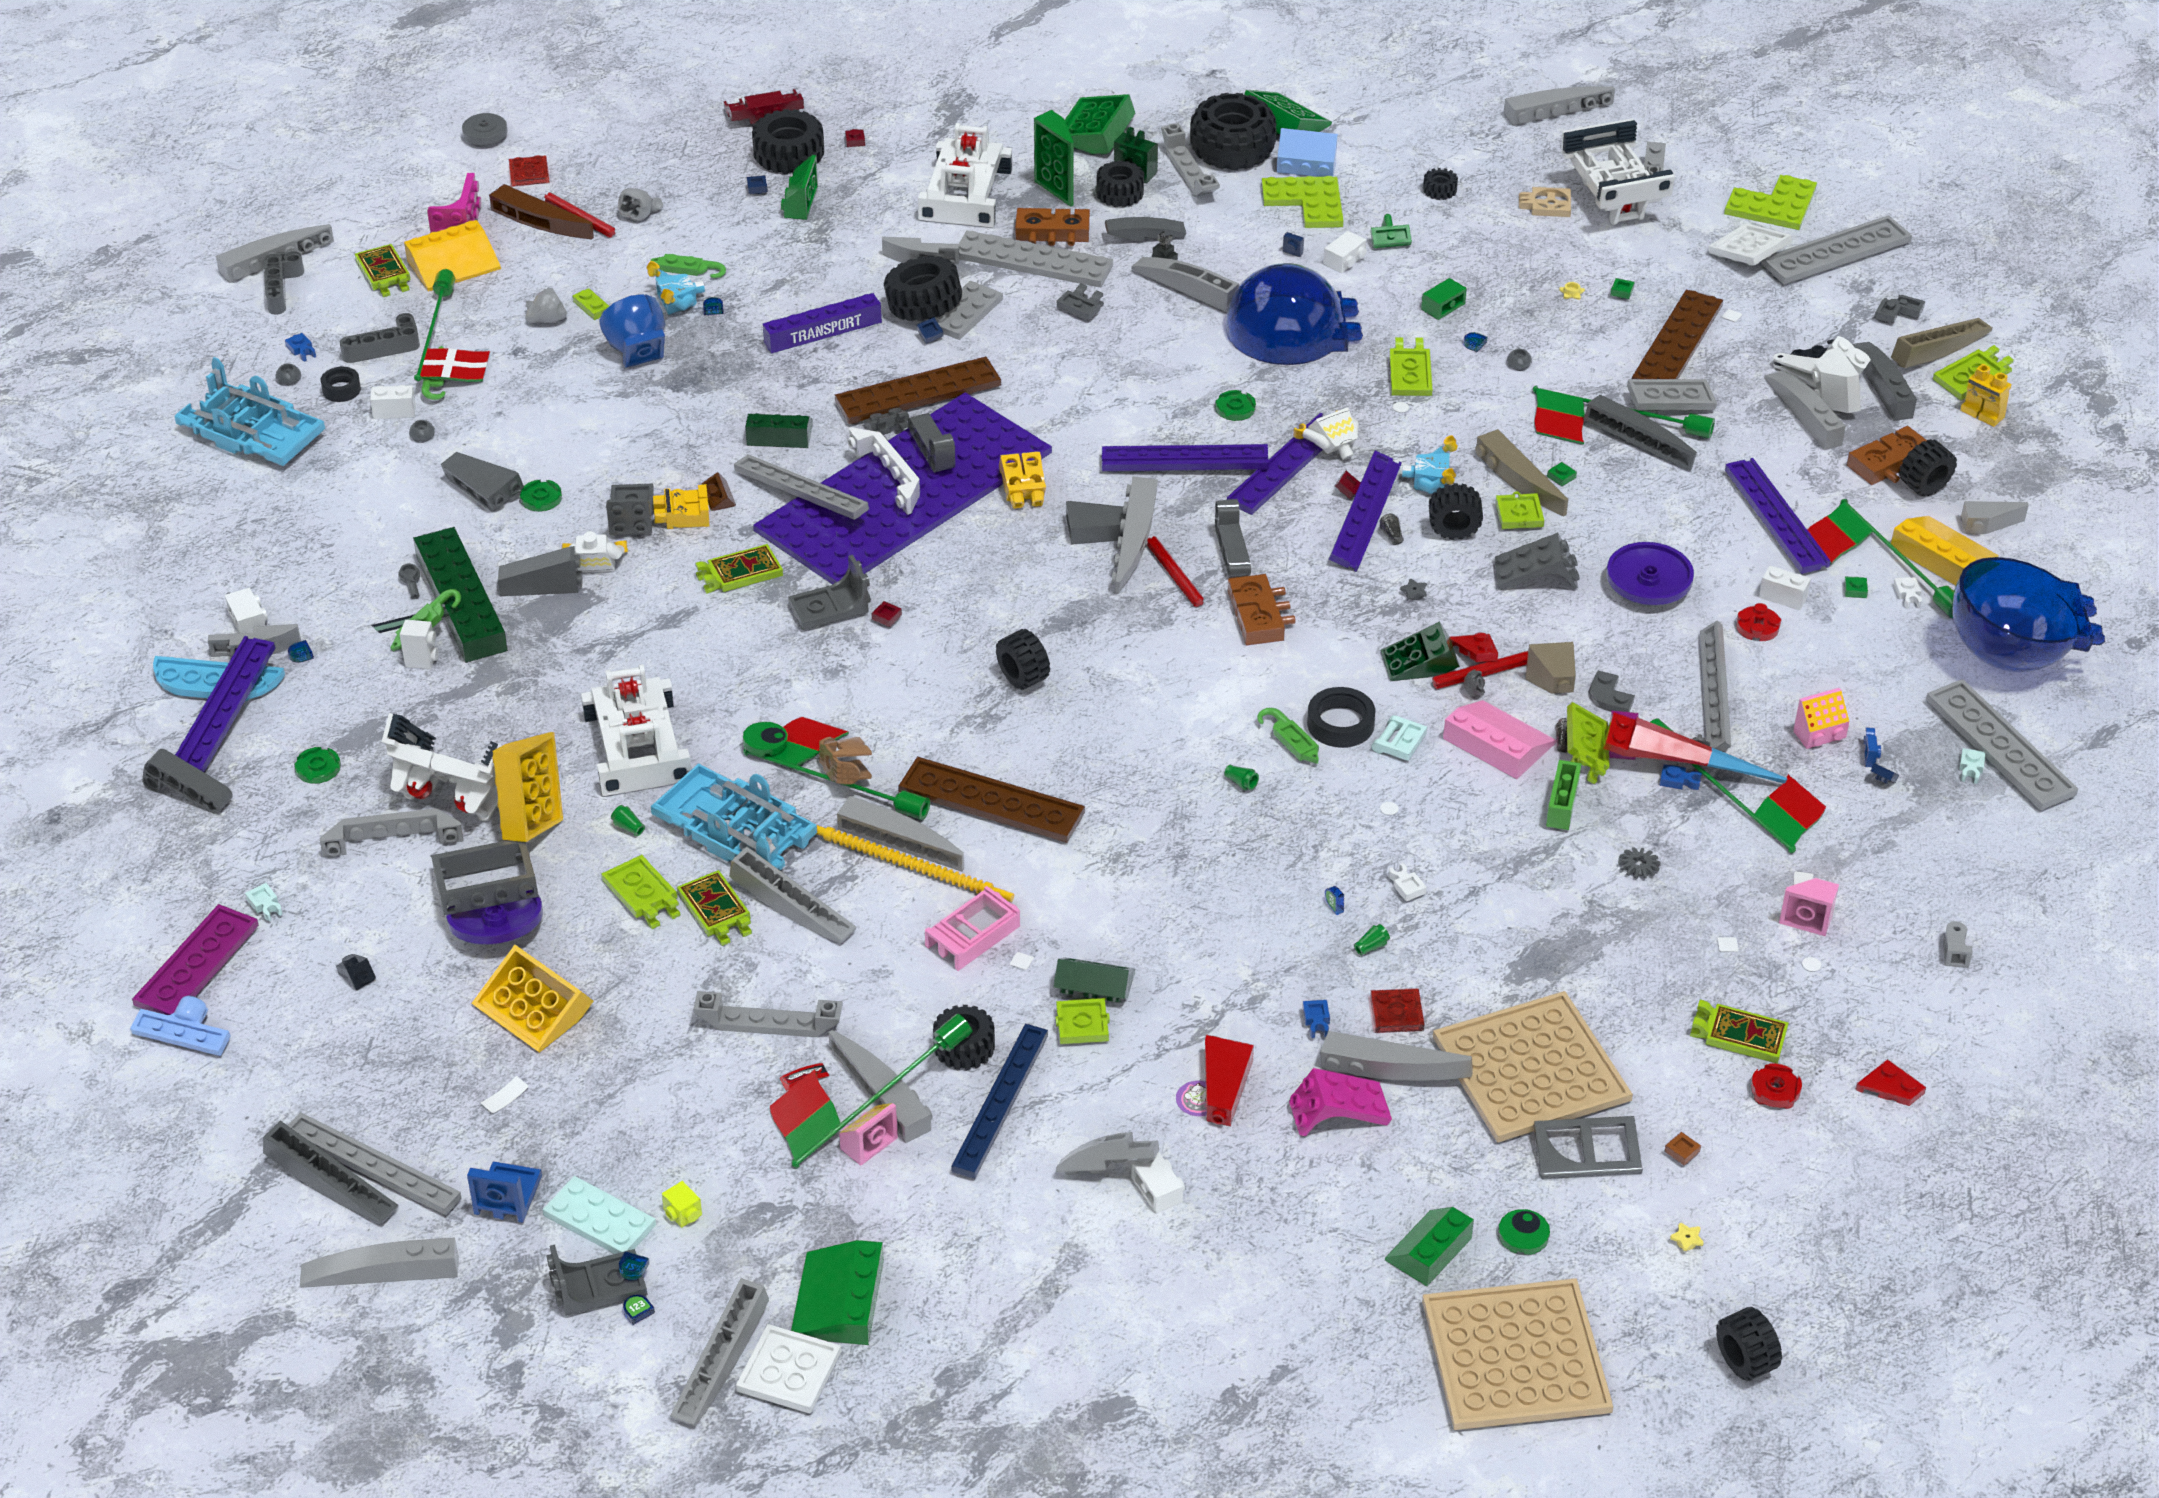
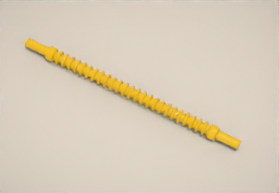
M817 825L816 835L822 836L826 841H833L835 844L839 842L840 846L845 844L846 848L851 846L852 850L857 848L858 852L863 851L864 854L868 852L869 856L874 854L875 858L880 856L881 860L886 858L887 862L892 860L893 864L904 865V868L910 867V870L916 869L917 873L922 871L923 875L928 873L929 877L933 875L935 879L939 877L941 881L945 879L947 883L951 881L952 885L957 883L958 887L963 886L964 889L975 890L977 894L984 891V887L988 886L994 892H998L1008 902L1014 900V893L994 887L993 883L987 881L984 883L982 879L978 881L976 877L972 879L970 875L966 877L964 873L960 875L958 871L954 873L952 869L948 871L947 867L942 869L941 865L936 867L935 863L930 865L929 861L924 863L923 859L918 860L917 857L906 856L904 852L900 854L898 850L894 852L893 848L888 850L887 846L883 848L881 844L877 846L875 842L871 844L869 840L865 842L863 838L859 840L858 836L853 838L852 834L847 836L846 832L841 834L840 830L836 831L835 828L830 826L824 828Z

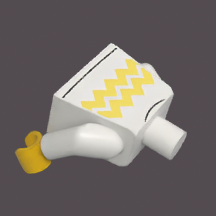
M1347 407L1316 419L1307 429L1306 425L1301 423L1299 429H1293V436L1296 439L1305 438L1312 441L1327 454L1338 450L1342 460H1346L1354 455L1350 445L1358 439L1359 423L1351 416Z
M591 531L586 532L582 536H577L574 544L562 543V549L575 546L576 555H580L581 563L578 571H582V573L615 571V559L620 558L624 552H628L626 540L612 543L607 535H596Z

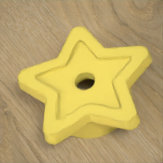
M1568 282L1565 284V287H1560L1559 291L1564 293V299L1574 298L1580 300V294L1585 289L1580 288V285L1576 282Z
M1679 1223L1678 1232L1670 1236V1239L1676 1241L1677 1245L1684 1251L1704 1245L1703 1240L1699 1237L1701 1231L1699 1226L1689 1228L1683 1223Z

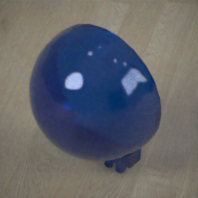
M1272 264L1253 272L1237 287L1227 308L1225 331L1229 341L1246 356L1270 364H1305L1319 360L1332 352H1348V343L1359 341L1363 337L1360 323L1346 322L1345 317H1356L1358 315L1357 300L1355 298H1342L1341 291H1336L1326 278L1316 271L1299 264Z
M2003 557L1982 558L1971 562L1963 569L1959 576L1952 597L1955 627L1962 642L1970 652L1990 666L2010 672L2036 671L2058 662L2072 649L2089 652L2092 645L2100 646L2105 642L2102 626L2091 623L2089 617H2094L2097 614L2094 598L2083 595L2079 583L2061 580L2047 570L2031 563Z

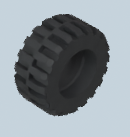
M789 109L773 111L772 114L768 113L763 118L761 117L752 128L754 158L768 171L772 170L774 173L782 172L783 174L794 173V170L812 155H816L817 163L823 158L822 156L825 152L823 127L821 122L812 114L809 115L808 112H800L796 109L793 111Z
M940 256L917 257V259H909L905 263L898 264L896 268L893 267L884 280V289L889 309L892 314L902 320L906 319L913 322L914 320L923 321L943 316L944 313L952 311L953 307H956L962 298V288L955 264L949 259H944Z

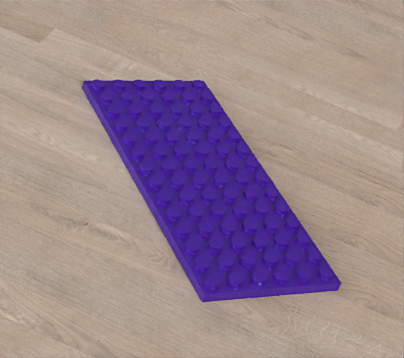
M965 392L930 414L941 434L950 433L953 437L955 444V468L933 472L911 435L909 428L888 440L919 478L920 496L911 514L907 515L902 508L897 506L895 500L897 487L901 483L893 478L891 471L884 467L881 459L875 456L873 452H870L821 482L823 485L868 502L869 510L854 520L797 497L753 524V530L829 583L835 584L844 577L848 570V556L853 555L856 561L859 560L862 572L866 574L1003 485L1002 474L998 466L1000 455L1019 454L1021 458V453L1040 452L1042 460L1052 453V446ZM1009 460L1006 463H1012L1015 461Z

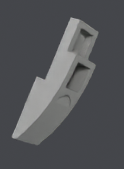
M1647 141L1644 167L1650 175H1653V172L1663 171L1666 143Z
M882 237L883 255L898 262L904 263L914 257L940 256L949 259L954 264H959V244L921 243V238Z
M298 624L253 626V632L208 635L211 657L233 656L244 636H248L249 639L258 638L274 642L276 648L273 654L285 651L301 643Z
M1132 1132L1107 1135L1087 1142L1071 1151L1061 1159L1056 1166V1172L1074 1175L1080 1171H1089L1091 1174H1098L1107 1169L1111 1160L1114 1163H1123L1128 1159L1147 1162L1155 1158L1159 1152L1158 1140L1133 1141Z

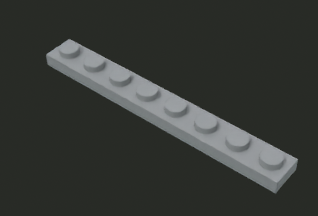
M749 454L734 463L736 472L855 520L869 510L868 502Z
M1717 620L1700 630L1707 741L1710 742V747L1724 752L1731 747L1723 625Z
M301 1112L288 1124L290 1128L336 1161L444 1215H447L461 1200L460 1191Z

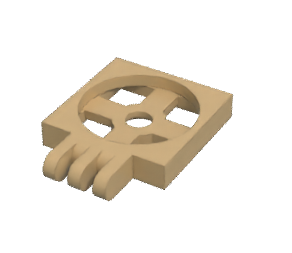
M1532 187V192L1519 193V208L1532 210V215L1570 217L1571 189ZM1537 196H1547L1546 199H1536ZM1555 196L1565 197L1566 200H1557Z

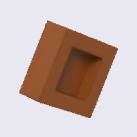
M1680 1132L1665 1145L1664 1152L1682 1165H1685L1700 1152L1701 1145L1683 1132Z

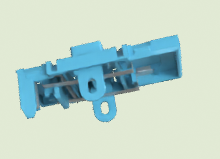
M213 357L211 363L213 370L206 376L209 393L205 394V402L202 400L199 402L201 410L196 411L192 409L189 403L174 416L176 424L192 428L194 434L198 435L200 433L202 437L214 441L216 447L234 454L243 450L247 455L256 453L282 466L325 430L324 421L294 410L293 404L269 395L267 384L259 376H252L250 378V387L242 384L238 387L227 384L224 365L216 357ZM257 383L260 385L261 391L258 389Z
M699 763L651 805L652 815L669 824L673 823L683 828L685 836L689 837L692 834L693 840L706 846L708 852L727 862L733 860L742 850L748 847L778 870H781L785 866V860L780 854L793 844L804 849L809 844L808 841L817 833V825L797 815L795 807L770 795L769 784L761 775L753 774L749 779V783L739 778L732 781ZM757 782L760 783L762 790L758 788ZM740 806H742V807L736 812V815H735V816L732 815ZM730 819L729 825L724 820ZM744 829L749 830L751 833L745 836Z

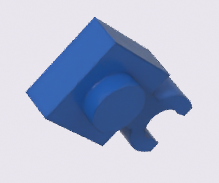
M303 333L285 339V346L294 356L300 354L302 361H307L306 355L316 357L312 342Z
M1866 727V736L1863 738L1865 744V767L1872 768L1873 764L1876 763V759L1881 757V745H1877L1875 728Z
M1663 764L1660 786L1682 790L1683 785L1690 789L1699 790L1702 773L1697 771L1687 773L1685 767Z
M1327 1000L1303 1001L1302 1008L1305 1026L1311 1025V1038H1315V1032L1318 1030L1322 1031L1324 1037H1326L1329 1031L1328 1024H1330Z

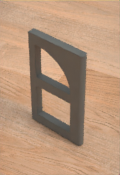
M1634 1116L1534 1121L1541 1179L1637 1174L1643 1171ZM1624 1126L1629 1160L1596 1162L1591 1128ZM1580 1129L1584 1163L1572 1161L1561 1155L1551 1144L1546 1130Z

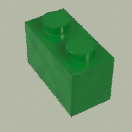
M1448 278L1422 294L1421 310L1440 320L1465 305L1467 288Z

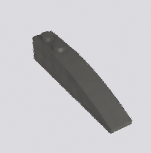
M1871 342L1852 344L1854 348L1862 350L1871 359L1864 372L1893 421L1912 419L1917 398L1895 364Z
M1598 395L1588 402L1584 421L1688 471L1692 470L1697 452L1661 425L1602 395Z
M281 1120L263 1137V1154L299 1180L341 1206L381 1225L398 1209V1204Z

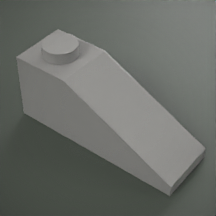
M1964 501L1961 514L1964 533L1988 534L2025 521L2029 504L2028 502Z

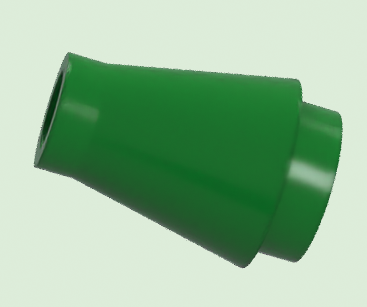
M1229 764L1224 771L1225 777L1244 790H1253L1258 784L1259 775L1254 769Z
M619 805L612 812L611 820H613L614 825L633 833L635 836L641 835L645 830V825L641 823L628 806Z
M1372 925L1359 941L1354 944V948L1359 955L1363 956L1365 953L1387 945L1390 935L1383 925Z

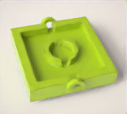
M1516 491L1512 495H1496L1495 503L1502 529L1544 527L1545 520L1538 493L1520 494V492Z
M1105 998L1056 1001L1057 1016H1055L1056 1027L1059 1029L1060 1044L1109 1041L1108 1024L1110 1023L1109 1013H1106Z

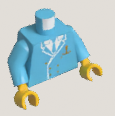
M650 261L646 267L650 277L656 276L657 295L668 315L695 306L697 303L696 294L705 292L703 281L692 283L687 274L669 275L659 270L660 266L654 261Z
M1449 435L1444 439V447L1440 446L1429 454H1418L1415 465H1403L1402 477L1414 478V488L1416 490L1432 494L1433 492L1437 493L1436 489L1439 487L1444 488V485H1452L1454 483L1456 473L1452 468H1449L1450 453L1447 452L1457 450L1458 445L1453 435Z

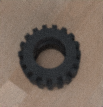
M1112 161L1101 166L1096 175V194L1098 199L1102 203L1114 207H1126L1138 203L1144 195V172L1142 168L1128 161Z
M1928 439L1916 445L1904 458L1900 466V479L1919 496H1930L1938 492L1950 481L1957 467V458L1937 440Z
M1453 483V485L1446 484L1444 488L1439 487L1436 489L1437 493L1433 492L1429 499V519L1434 532L1437 535L1441 534L1443 538L1449 537L1451 540H1454V538H1458V540L1463 539L1465 536L1468 538L1471 536V533H1476L1483 521L1482 500L1478 491H1474L1473 487H1467V484L1463 483L1462 485H1458V483Z
M1020 629L1000 639L996 644L998 664L1008 681L1017 689H1027L1049 676L1050 662L1047 652L1037 636L1028 629Z
M964 1004L963 1007L955 1005L952 1006V1009L947 1008L943 1010V1014H939L937 1021H934L933 1039L935 1038L934 1032L956 1014L961 1015L968 1022L972 1029V1034L950 1052L947 1050L942 1051L939 1048L934 1051L935 1055L938 1056V1060L941 1063L945 1062V1066L949 1068L954 1066L956 1070L961 1068L971 1070V1067L978 1068L981 1066V1063H987L989 1061L988 1057H992L994 1054L993 1050H995V1027L992 1017L987 1015L985 1010H978V1007L974 1005L972 1007Z
M1746 1307L1718 1321L1716 1337L1721 1354L1732 1371L1742 1380L1751 1381L1777 1369L1781 1365L1782 1349L1779 1338L1772 1324L1761 1311L1754 1307Z

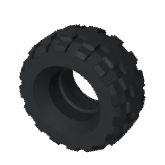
M1221 93V95H1214L1207 98L1206 101H1202L1198 108L1195 109L1190 122V142L1198 158L1203 159V162L1208 165H1214L1220 169H1248L1253 167V165L1262 163L1274 149L1276 142V118L1271 108L1255 96H1248L1243 93Z

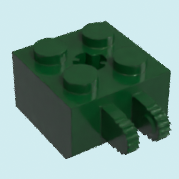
M1128 127L1126 133L1123 132L1114 141V161H1128L1141 167L1144 172V183L1147 184L1158 172V144L1146 140L1144 131L1139 130L1135 136L1134 128Z

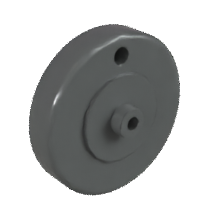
M492 113L473 115L462 124L464 139L475 145L497 143L505 138L508 132L506 120Z

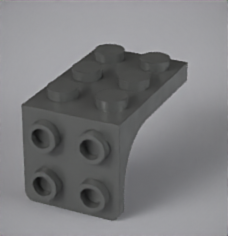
M653 483L611 485V499L606 501L609 535L652 533Z
M1555 533L1495 556L1497 583L1499 588L1504 590L1541 575L1558 574L1565 577L1572 588L1576 589L1578 588L1577 581L1580 580L1579 573L1575 566H1578L1577 559L1574 554H1570L1567 541L1565 539L1562 540L1559 533Z
M850 555L848 556V570L841 580L830 586L788 596V602L802 629L813 628L868 613V603L871 602L867 587L870 586L868 575L863 574L860 561H856L854 556Z
M555 1244L550 1245L551 1254L546 1255L549 1270H552L549 1271L552 1287L555 1288L558 1307L563 1306L565 1316L629 1300L632 1297L648 1295L642 1273L636 1278L625 1277L622 1273V1267L627 1259L639 1263L635 1249L585 1262L569 1263L558 1257Z

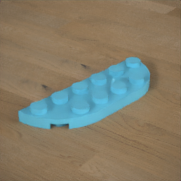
M155 656L153 661L155 677L162 688L174 695L208 698L228 665L227 662ZM265 666L246 701L261 696L277 687L285 676L284 668Z

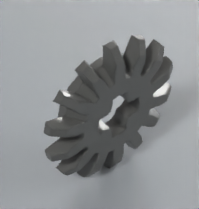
M1632 847L1633 852L1626 849L1624 850L1625 854H1620L1619 856L1621 860L1618 861V864H1624L1620 869L1622 871L1627 870L1626 875L1628 876L1633 874L1635 875L1634 878L1638 879V876H1643L1646 879L1648 874L1652 877L1655 875L1653 870L1657 872L1660 870L1657 867L1661 866V862L1657 860L1659 857L1651 855L1653 853L1651 850L1644 853V848H1641L1640 852H1638L1635 847ZM1639 859L1643 860V863L1636 865V861Z

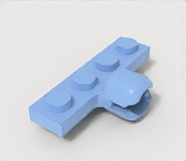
M193 996L183 997L175 1012L171 1015L140 1009L130 1028L132 1034L218 1056L222 1055L231 1037L228 1030L202 1024L208 1008L202 1000Z

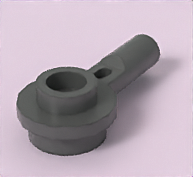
M404 564L398 572L399 579L408 584L411 598L418 599L420 595L416 581L420 577V571L414 564Z

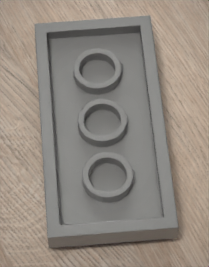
M969 281L962 288V298L958 305L953 307L952 311L944 313L943 316H937L935 319L945 335L960 340L1003 300V293Z
M1628 379L1627 388L1637 410L1705 411L1716 409L1717 402L1706 379Z

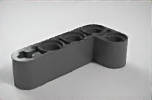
M297 251L272 253L264 258L265 296L268 311L271 314L278 315L286 311L285 279L300 277L305 272L302 255Z
M410 313L399 314L396 317L397 327L343 337L340 340L343 361L355 363L417 350L420 347V342L413 315Z
M929 413L908 418L910 433L933 472L955 468V444L950 433L942 435Z
M1238 499L1215 502V531L1229 578L1251 575L1250 558L1239 524L1240 509Z
M159 749L144 765L142 782L147 789L159 792L166 785L213 814L219 813L233 797L231 790L226 785L165 749Z

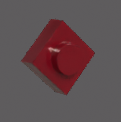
M864 129L845 131L847 147L865 146Z
M1346 470L1334 486L1351 499L1356 494L1361 482Z
M883 601L871 613L872 620L890 627L902 616V608Z

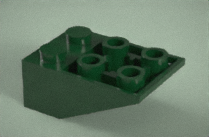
M1440 621L1381 649L1391 681L1434 677L1460 667L1451 639Z

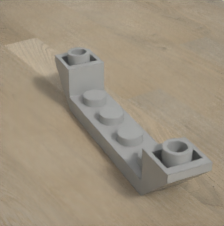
M1173 123L1162 126L1161 131L1167 155L1193 195L1196 197L1210 194L1219 189L1220 184L1213 174L1204 175L1186 148L1185 132L1180 124Z
M435 808L342 819L320 837V845L323 857L347 855L346 842L436 831L439 834L440 844L463 842L464 839L461 822Z
M697 991L693 1011L720 1031L818 1037L839 1023L843 1002L818 1000L816 1012L723 1006L722 993Z

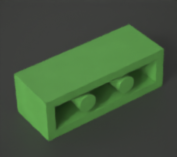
M1559 760L1548 807L1547 827L1569 830L1582 763Z

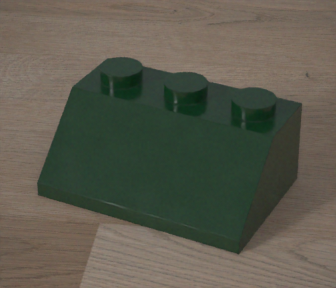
M748 414L745 425L747 446L808 448L813 419L810 416Z
M1067 957L1058 958L1054 988H1060L1059 993L1074 995V991L1083 992V997L1097 999L1098 995L1107 996V1001L1121 1003V998L1126 999L1129 996L1135 968Z

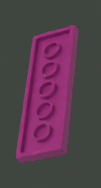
M218 904L132 998L133 1005L164 1015L173 1014L183 997H196L259 926L258 919Z

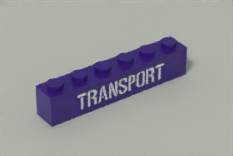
M874 293L864 294L856 298L846 299L845 301L762 323L764 344L772 354L882 323L881 303Z

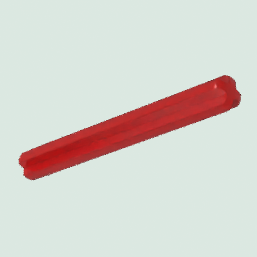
M551 192L547 195L545 194V202L591 221L594 230L609 238L613 235L615 236L616 232L613 226Z
M1156 536L1148 538L1147 546L1194 607L1202 606L1204 603L1203 596Z
M1528 651L1502 657L1498 661H1488L1434 676L1432 684L1435 689H1440L1464 682L1465 676L1474 669L1481 671V676L1483 677L1527 665Z

